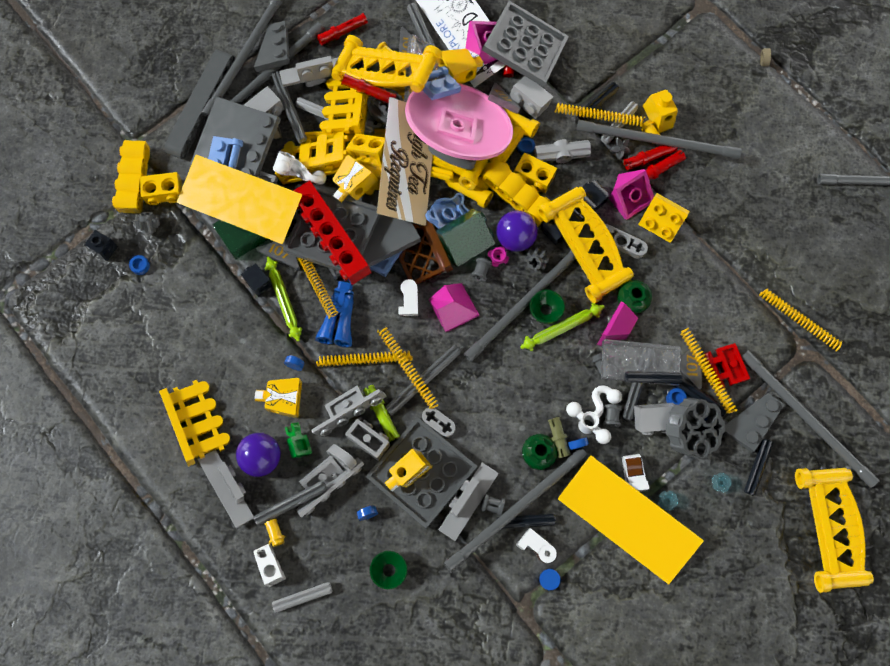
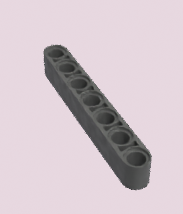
M218 49L214 51L165 143L164 152L180 159H184L187 156L206 120V117L201 112L235 61L234 55Z

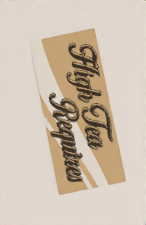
M390 97L377 214L426 225L425 214L428 208L433 154L429 151L428 145L409 126L405 115L407 102Z

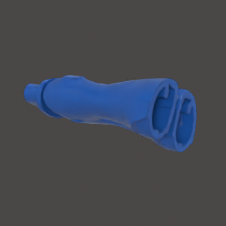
M338 282V286L334 289L331 297L338 314L330 317V319L326 314L315 341L322 344H332L335 323L338 316H340L334 343L340 347H352L351 315L354 292L352 291L353 285L351 283Z

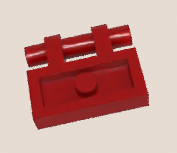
M736 343L717 348L715 351L718 356L714 358L711 351L704 353V357L707 358L704 362L709 361L706 366L711 364L709 369L713 368V370L710 372L715 371L712 376L717 375L714 379L719 378L715 383L721 381L717 386L723 385L722 388H725L723 383L725 379L728 380L730 386L750 379ZM721 363L724 373H719L716 364Z

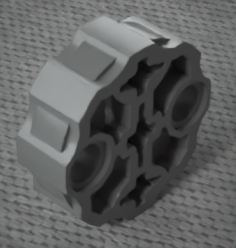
M685 398L679 405H674L670 411L669 421L666 424V435L670 439V446L673 450L698 459L707 458L711 452L717 451L721 445L722 435L725 432V421L721 417L720 408L714 403L696 398Z

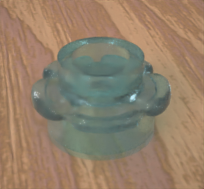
M718 473V475L712 477L711 481L713 482L712 487L714 490L722 493L729 490L731 479L728 475Z
M663 491L660 493V499L658 500L660 507L670 511L678 505V498L674 492Z

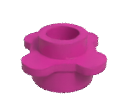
M500 246L488 252V257L491 258L492 266L494 267L509 262V257L506 256L504 247Z

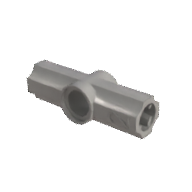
M562 139L553 144L535 146V158L543 162L556 161L557 163H566L574 158L590 157L591 145L589 140L569 142L566 139Z

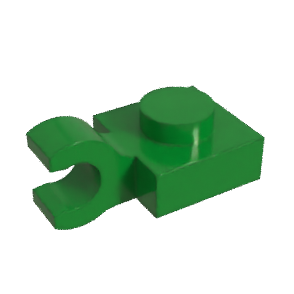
M298 422L291 423V426L285 427L286 434L290 437L287 439L292 458L312 454L307 435L301 434L300 424Z

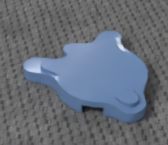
M456 193L452 198L436 200L425 214L426 219L443 232L455 233L462 231L469 235H473L476 232V226L466 219L470 216L471 212L464 205V195L461 193Z

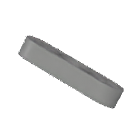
M605 224L611 235L615 234L613 239L619 251L636 259L642 258L646 254L648 246L643 240L609 224ZM623 237L626 240V244L619 245L616 239ZM630 242H633L630 249L627 248ZM637 246L641 247L639 253L636 252Z

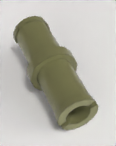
M560 417L548 420L553 435L551 439L555 442L558 458L570 456L571 453L566 441L568 437L567 434H564Z

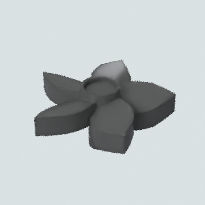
M616 138L617 146H613L611 151L616 152L618 159H621L624 153H631L630 149L626 147L630 139L622 142L621 139Z

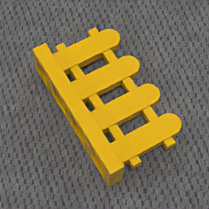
M333 78L328 79L326 84L333 92H328L324 95L326 103L331 105L322 109L323 116L328 118V120L320 123L321 131L327 133V135L340 131H345L347 134L354 130L355 134H364L369 95L362 92L357 93L355 89L341 85L343 79L340 81ZM350 88V90L339 91V89ZM348 102V104L345 105H337V103ZM336 117H346V119L334 120Z
M343 131L335 132L334 138L331 139L326 134H321L317 137V142L312 143L310 138H307V141L300 144V146H296L292 141H289L281 151L287 152L294 157L296 153H299V161L305 165L311 174L320 170L326 175H331L337 172L348 155L347 150H345V144L349 141V137ZM333 145V152L328 154L329 146ZM312 149H316V157H312ZM275 171V175L282 184L302 181L300 177L280 175Z
M197 380L192 381L193 385L180 390L178 387H175L172 393H168L167 388L159 391L188 467L196 464L194 458L199 456L201 460L205 458L204 454L218 448L221 452L225 450L224 446L230 443V436L227 433L219 434L217 431L218 428L222 427L223 419L219 415L211 416L210 411L216 408V401L212 398H204L203 395L208 393L210 389L209 384L205 381L198 383ZM199 397L200 402L185 407V401ZM179 404L181 409L175 411L174 405ZM203 414L206 415L207 419L192 424L190 420ZM186 421L187 427L182 428L180 423ZM212 431L213 437L199 442L197 436ZM193 439L194 444L189 446L187 440Z

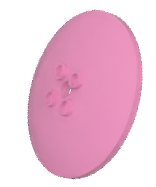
M458 83L462 87L460 93L431 100L423 90L420 93L413 91L409 95L405 107V115L409 126L423 142L441 153L465 160H485L503 153L511 142L513 127L506 111L501 106L489 101L487 94L473 87Z

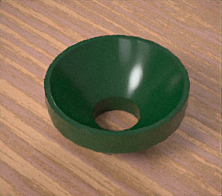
M630 280L620 287L617 293L618 303L624 302L634 314H639L650 306L652 292L644 282ZM639 289L642 292V297L634 298L631 293L632 290Z
M552 290L537 292L530 302V312L533 318L542 324L557 322L565 310L562 297ZM542 306H549L552 310L549 315L542 314L540 310Z
M544 434L530 436L522 447V457L525 463L535 470H545L551 467L558 456L555 442ZM537 445H544L546 447L547 453L544 456L536 454L535 447Z
M394 551L379 553L370 564L372 581L382 589L397 588L404 582L407 576L406 561L399 553ZM387 564H392L395 567V573L391 577H387L383 573V568Z

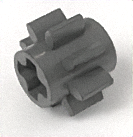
M152 212L140 213L138 215L139 218L135 220L136 229H140L142 234L154 233L156 228L160 226L159 217H154Z
M539 247L534 251L530 249L527 253L528 256L524 259L528 264L527 268H531L535 272L539 268L544 270L549 260L545 254L546 250L543 251Z

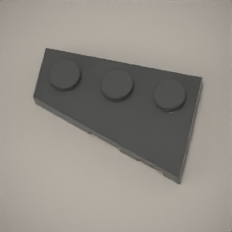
M285 21L268 25L254 65L256 72L290 64L288 27Z
M767 393L725 424L724 434L749 451L754 452L785 404Z

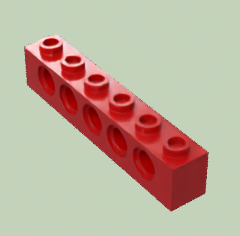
M308 181L293 190L302 194L297 210H302L301 216L306 224L310 222L312 225L310 230L316 238L319 236L322 240L319 243L324 251L327 252L329 250L331 253L329 258L334 266L339 265L341 268L339 273L344 281L349 280L351 285L371 274L369 265L312 182ZM342 245L340 249H335L337 246ZM347 260H352V262L345 264Z

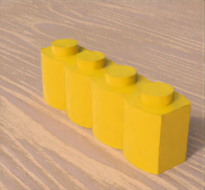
M124 140L123 145L120 146L121 160L117 164L119 175L118 179L115 180V189L117 191L112 198V204L119 213L140 214L143 208L140 176H147L150 147L146 141Z
M497 160L481 180L503 200L510 203L515 210L530 214L538 227L543 220L539 216L537 206L544 202L549 203L551 200L540 196L538 190L534 186L526 184L520 174L512 172L506 162Z

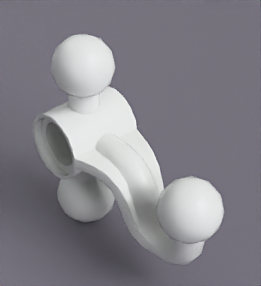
M279 151L273 166V170L280 175L297 176L316 185L324 184L327 178L326 174L320 170L311 174L304 164L293 155L283 151Z
M602 385L596 387L592 392V399L596 406L594 412L583 413L581 405L577 402L569 403L566 410L569 416L577 417L580 420L578 426L581 432L584 434H591L593 432L596 434V440L600 444H607L611 440V433L609 430L601 429L597 426L599 418L604 412L600 394L605 393L607 400L611 404L621 402L622 394L617 389H611L608 386ZM584 420H590L593 426L586 425Z

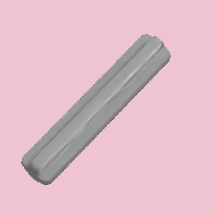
M632 101L622 113H624V116L625 114H628V116L631 114L632 116L637 111L638 105ZM618 117L617 122L615 123L614 121L611 126L622 128L626 124V118L624 124H622V119L619 123ZM603 134L600 140L604 144H609L615 136Z
M326 582L273 601L274 612H280L333 592L331 583Z

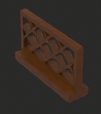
M427 219L426 225L418 226L417 223L413 224L415 229L423 230L424 235L421 242H419L420 245L417 252L407 248L399 256L407 278L413 280L411 274L414 268L423 271L420 278L413 280L416 284H420L445 271L447 273L452 271L453 267L434 225ZM423 244L431 247L429 256L420 253ZM407 252L415 255L412 264L404 261ZM419 256L427 259L424 268L415 265ZM430 261L439 264V269L435 271L427 270Z

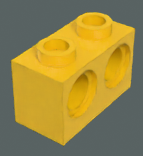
M356 133L346 147L348 155L360 164L382 167L385 138Z
M524 152L514 173L520 174L524 178V182L534 186L538 192L546 194L555 177L557 168ZM528 169L530 172H524L522 170ZM538 177H544L546 180H540Z
M177 172L140 176L141 197L149 205H157L161 202L175 203L182 190V179Z

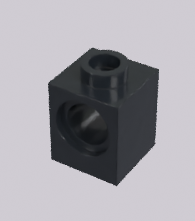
M94 230L84 244L93 254L105 261L109 260L118 247L111 238L97 230Z
M256 263L245 268L241 274L244 281L258 297L273 286L270 279Z

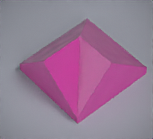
M470 21L465 49L478 54L484 64L497 60L482 51L497 22Z
M646 170L618 174L615 187L609 199L626 220L649 206L654 198Z
M462 283L445 285L428 299L445 332L479 316Z
M621 301L597 343L599 346L625 340L631 333L638 317L624 302Z

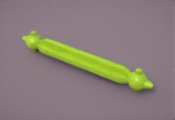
M267 257L265 270L270 271L269 277L286 324L290 328L289 337L295 338L298 342L300 341L302 328L297 327L295 313L280 272L276 269L278 261Z
M592 303L590 310L585 309L535 334L533 338L526 336L520 348L533 351L535 344H542L590 320L592 316L599 318L605 306Z

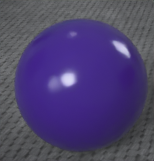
M515 210L506 213L499 220L496 233L500 244L504 248L520 252L534 244L538 228L530 214Z
M265 433L249 434L241 440L236 450L238 466L244 473L253 477H262L273 472L278 466L281 457L277 441Z

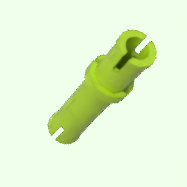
M374 385L368 386V389H363L366 396L376 391ZM382 399L380 404L370 406V409L374 410L386 436L389 438L388 441L392 442L395 438L398 439L400 435L383 404L385 402Z

